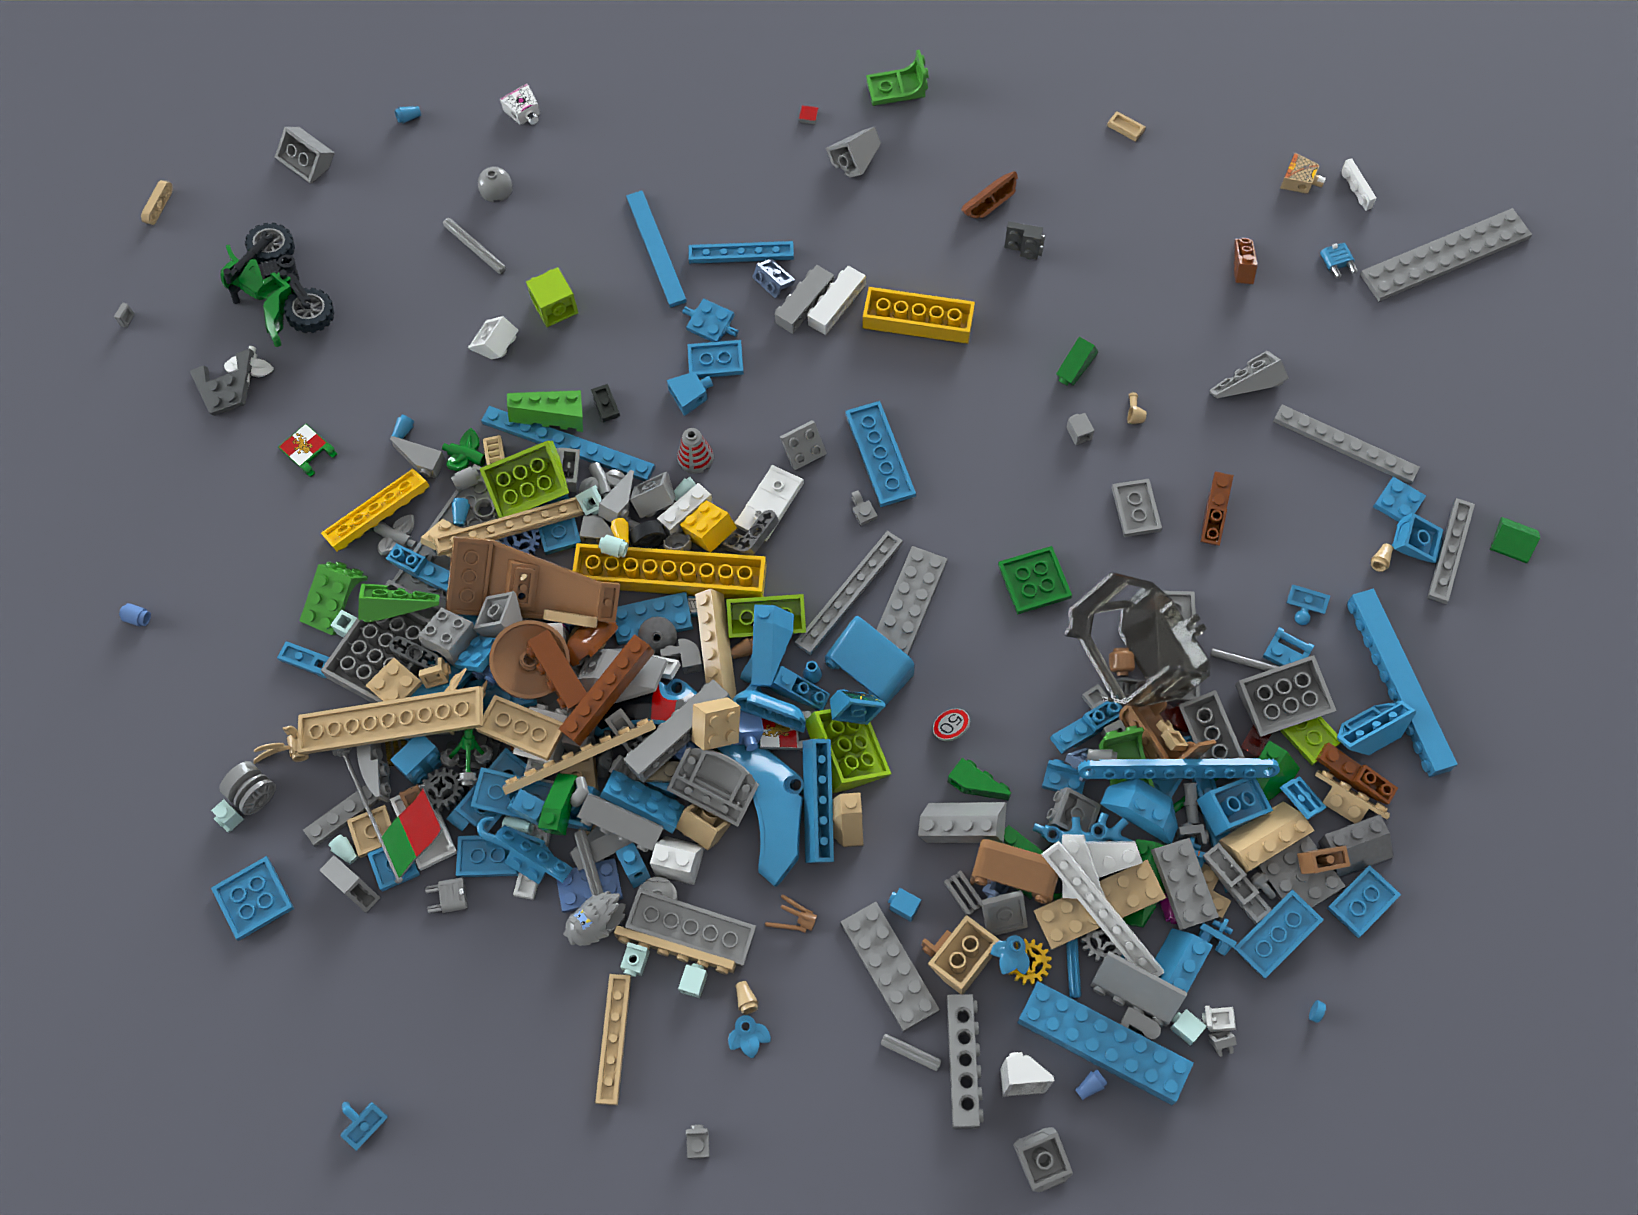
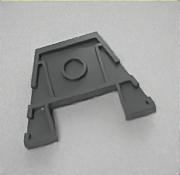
M250 348L236 353L238 370L210 380L208 367L203 365L190 370L210 414L215 416L245 405L249 386L247 378L248 373L252 369L250 361L251 357L254 358V351Z

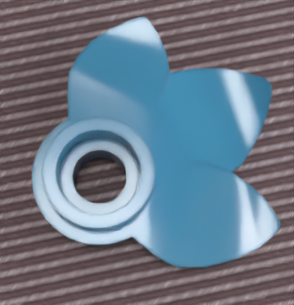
M1012 935L1006 941H998L993 945L990 954L1000 957L999 962L1002 974L1010 973L1016 968L1021 974H1026L1030 961L1029 956L1025 952V942L1020 936ZM1014 942L1018 944V949L1014 948Z
M749 1015L740 1016L736 1020L735 1029L728 1037V1044L731 1050L741 1047L744 1054L751 1058H754L757 1054L759 1043L771 1041L768 1029L763 1024L756 1023ZM744 1022L749 1023L750 1027L748 1030L742 1029Z

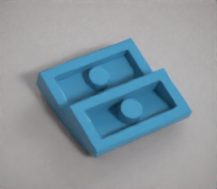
M1300 776L1280 787L1307 820L1327 808Z

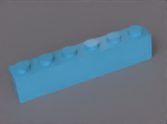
M809 739L802 742L805 863L834 862L831 739Z

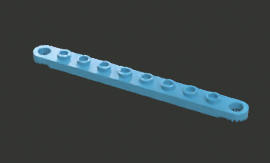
M1260 758L1099 759V761L1084 760V762H1080L1081 764L1078 765L1079 776L1084 779L1270 778L1277 775L1280 771L1277 760H1270V758L1268 760H1260Z

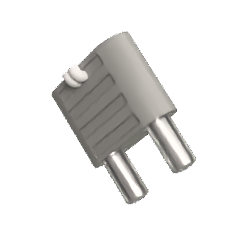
M463 877L439 881L437 885L425 887L427 894L439 891L440 904L427 907L428 913L439 911L447 913L468 908Z

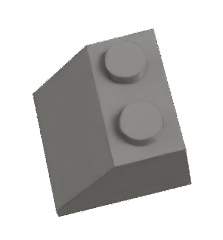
M666 471L634 486L630 501L640 518L645 516L651 517L656 514V511L660 509L666 510L674 504L675 493L668 472Z
M512 591L487 596L473 629L483 637L496 638L509 625L523 621L516 593Z

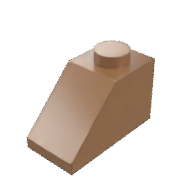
M1346 846L1297 853L1301 874L1319 873L1350 866Z

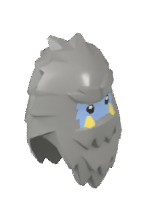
M607 891L599 895H593L569 916L563 935L568 937L570 945L586 946L599 942V939L608 937L615 930L616 926L623 922L626 914H623L626 904L617 903L620 898L619 893L610 894L611 892Z

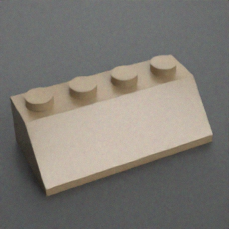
M1283 801L1273 807L1272 812L1248 822L1220 839L1219 842L1243 871L1247 873L1314 831L1300 811Z

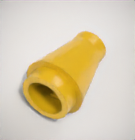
M624 518L614 519L610 526L614 537L623 539L629 544V523Z

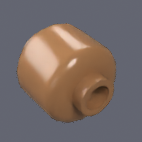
M1114 648L1113 652L1109 654L1110 671L1117 673V676H1129L1128 672L1135 669L1134 653L1129 651V648Z

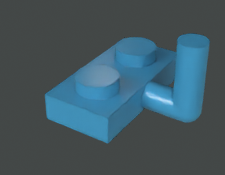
M344 1102L341 1105L342 1111L353 1122L340 1136L357 1151L388 1116L373 1102L360 1114L351 1108L349 1102Z

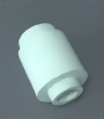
M610 535L600 539L599 548L601 553L617 558H624L627 554L629 544L625 540Z

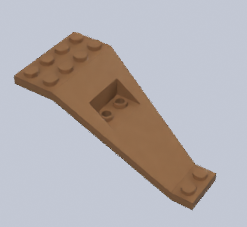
M453 536L446 610L454 614L479 616L487 596L514 591L517 595L522 618L543 619L544 609L597 617L598 621L616 622L620 592L619 583L597 581L492 539ZM522 574H526V578L524 580L520 579V576ZM520 593H524L523 598H518Z

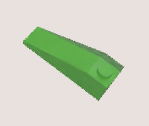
M361 584L358 620L374 622L375 620L379 621L439 606L440 595L421 591H414L411 594L403 588H398L394 591L388 590L386 585Z

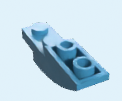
M397 543L386 557L387 561L427 585L447 592L449 570L428 561L426 557Z
M1113 697L1085 713L1079 720L1054 733L1050 739L1061 754L1073 747L1075 749L1100 733L1104 727L1117 721L1120 710L1123 707Z

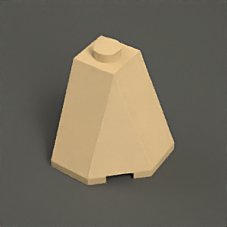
M839 794L832 799L833 838L843 847L863 846L861 794Z

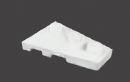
M1063 834L1062 845L1105 897L1085 836ZM1062 881L1063 898L1077 899Z

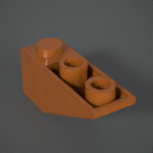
M1248 238L1235 239V282L1254 284L1258 264L1253 240Z

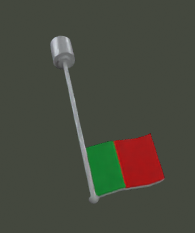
M352 747L332 750L334 756L344 757L395 875V882L400 884L403 881V875L412 863L434 843L443 830L425 789L421 790L414 802L381 835L347 756Z

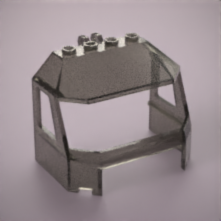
M1111 572L1069 608L1068 617H1070L1069 627L1066 628L1065 636L1079 639L1111 697H1104L1103 701L1143 707L1182 699L1210 676V660L1196 639V636L1201 635L1207 628L1204 624L1196 626L1193 630L1189 628L1199 622V615L1195 614L1185 621L1173 600L1151 581ZM1127 585L1142 588L1129 600L1110 601ZM1122 609L1118 633L1126 647L1129 648V651L1134 653V660L1147 680L1144 685L1128 698L1124 695L1091 638L1095 613Z

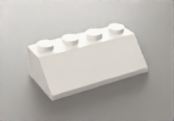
M1022 1052L1010 1053V1057H1006L1000 1069L1002 1095L1015 1096L1046 1093L1054 1082V1076L1029 1055L1023 1056Z

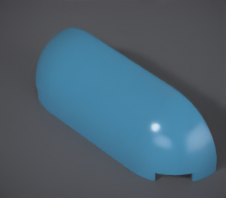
M754 690L742 691L732 699L741 706L740 710L802 733L805 731L806 722L804 714L795 705Z

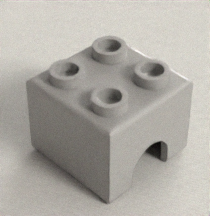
M441 607L418 637L422 647L432 652L440 653L447 663L455 666L454 663L458 660L459 655L468 648L470 642L478 635L473 629V622Z

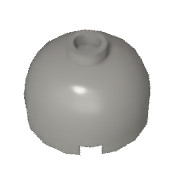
M486 168L478 177L480 195L489 202H494V200L503 201L512 193L511 178L502 168Z

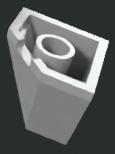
M872 127L827 147L826 151L832 165L843 169L845 175L851 178L862 175L865 172L881 142L875 127Z

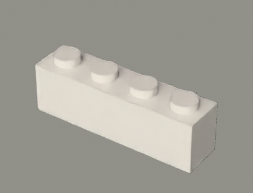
M847 266L844 271L842 270L837 280L829 285L825 295L820 296L816 306L808 311V325L826 335L865 287L866 275L850 266Z

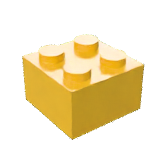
M707 500L680 524L685 535L688 534L693 543L709 553L737 529L728 512Z

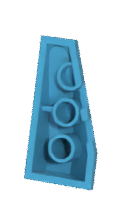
M754 605L751 686H772L782 657L793 635L794 614L775 605Z

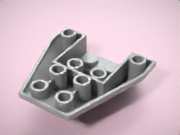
M622 648L600 649L592 657L588 654L578 676L587 693ZM652 656L615 703L655 692L668 663L667 660Z

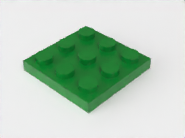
M1052 546L998 562V567L1017 615L1072 598V593Z

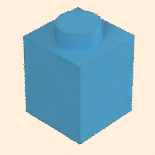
M899 888L897 893L893 892L888 900V903H890L889 910L911 922L921 905V899Z

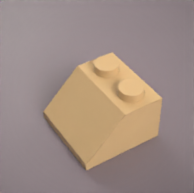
M692 803L684 809L676 829L682 832L684 836L698 843V845L709 850L719 842L731 823Z

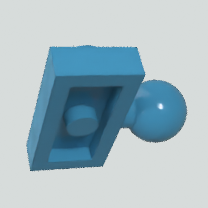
M1292 584L1286 603L1301 608L1295 614V621L1297 624L1304 626L1311 619L1308 613L1309 610L1325 614L1330 595Z

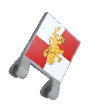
M803 711V712H802V713L804 714L805 721H806V720L809 718V716L811 715V712H810V711ZM762 718L764 732L759 741V749L803 751L802 742L806 740L799 741L797 730Z

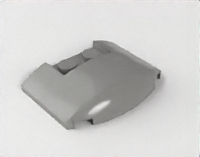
M686 748L666 790L738 827L759 784L757 781L755 782L747 769L722 753L710 749L704 751L701 748Z

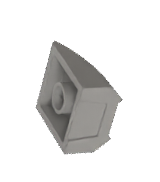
M1053 1127L1042 1128L1035 1133L1019 1138L1013 1144L1033 1191L1043 1192L1066 1182L1073 1174L1058 1132Z

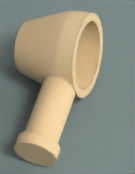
M1135 392L1129 394L1130 409L1127 417L1129 424L1144 423L1146 420V411L1137 407L1138 394Z

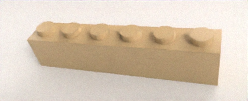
M710 588L695 594L705 681L709 683L714 679L729 693L732 700L737 694L724 594Z

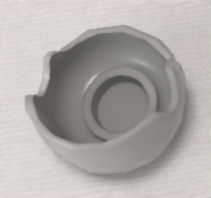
M674 533L669 535L666 540H663V546L666 550L690 551L692 542L688 534Z

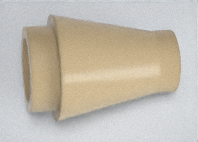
M1383 544L1371 558V567L1374 570L1383 572L1389 568L1393 547L1390 544Z
M747 981L737 983L735 987L737 990L738 1009L744 1015L755 1012L758 1009L757 1005L759 1002L748 986Z

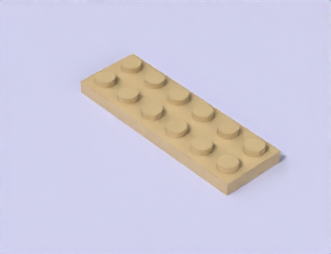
M1148 860L1099 881L1105 898L1121 918L1166 899ZM1060 898L1034 910L1051 950L1101 928L1080 901L1075 898Z

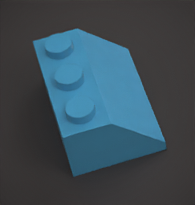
M1172 928L1155 958L1164 970V973L1159 978L1188 992L1213 945L1195 934Z

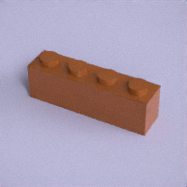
M547 629L527 641L528 647L526 651L531 659L535 658L537 661L536 668L541 676L545 674L548 679L546 684L550 691L556 692L559 697L556 700L561 709L565 708L567 712H570L576 708L587 692Z

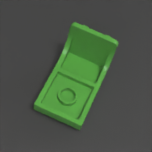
M916 50L915 60L906 68L866 75L873 106L925 97V91L928 90L927 78H929L928 69L924 67L925 57L921 55L920 50Z
M342 562L318 564L299 621L330 635H336V632L331 627L332 622L341 610L344 611L353 588L359 582L367 581L368 576L363 575L364 572L359 569L353 568L351 570L347 568V564Z
M1130 726L1123 732L1118 733L1117 730L1107 732L1099 744V749H1113V752H1117V759H1146L1142 745L1144 729L1143 727ZM1109 779V783L1111 786L1131 779ZM1140 779L1154 787L1152 779Z

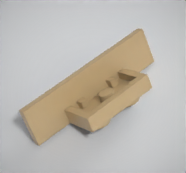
M1324 769L1322 772L1320 770L1316 771V777L1332 786L1322 802L1333 811L1353 823L1361 822L1369 809L1378 815L1381 814L1387 820L1390 817V813L1387 812L1388 808L1378 802L1375 805L1370 802V798L1360 791L1357 794L1352 791V787L1342 780L1339 783L1334 780V776Z

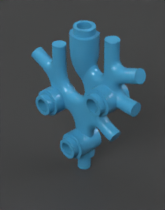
M1101 812L1098 822L1091 824L1089 832H1084L1081 829L1080 817H1072V828L1069 831H1061L1058 827L1046 824L1042 826L1034 823L1032 831L1040 833L1041 837L1051 843L1060 841L1062 844L1063 834L1084 835L1086 842L1106 840L1133 841L1121 835V831L1129 824L1126 819L1122 818L1115 826L1108 828L1106 821L1109 815ZM1096 827H1099L1101 829V832L1099 834H1095L1094 832ZM1051 830L1055 832V836L1053 838L1049 837V832Z

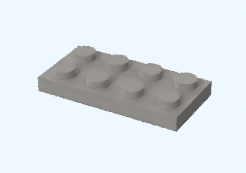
M1190 838L1151 850L1179 929L1182 930L1218 918L1217 910Z

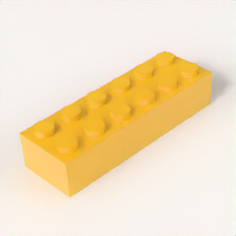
M869 287L863 312V329L968 344L975 302Z

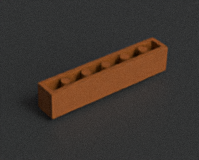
M634 634L559 727V730L577 745L581 746L655 653L651 646Z

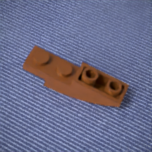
M1214 472L1201 534V542L1220 546L1234 475Z
M1329 742L1323 746L1316 758L1318 762L1330 769L1329 772L1335 778L1348 783L1358 792L1360 791L1386 805L1391 802L1398 787L1366 764L1361 766Z

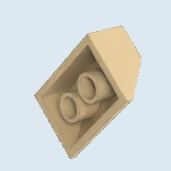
M966 915L928 965L946 984L963 995L993 957L990 954L991 949L1000 940Z

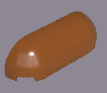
M1016 171L998 178L969 200L961 208L963 213L971 218H983L1010 198L1016 191V179H1018Z
M597 621V628L581 626L567 642L572 667L579 665L580 660L588 654L592 657L617 631V622Z

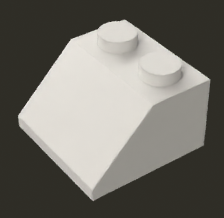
M503 316L486 320L468 348L490 359L502 358L507 353L506 349L509 344L515 341L518 329Z

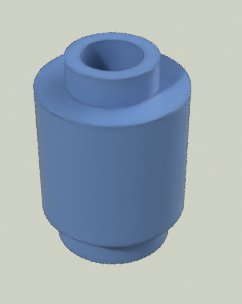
M130 603L122 606L119 611V616L123 622L139 627L146 626L151 619V613L146 608Z

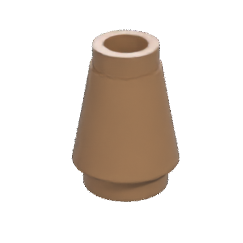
M746 637L731 648L733 659L752 655L753 637Z

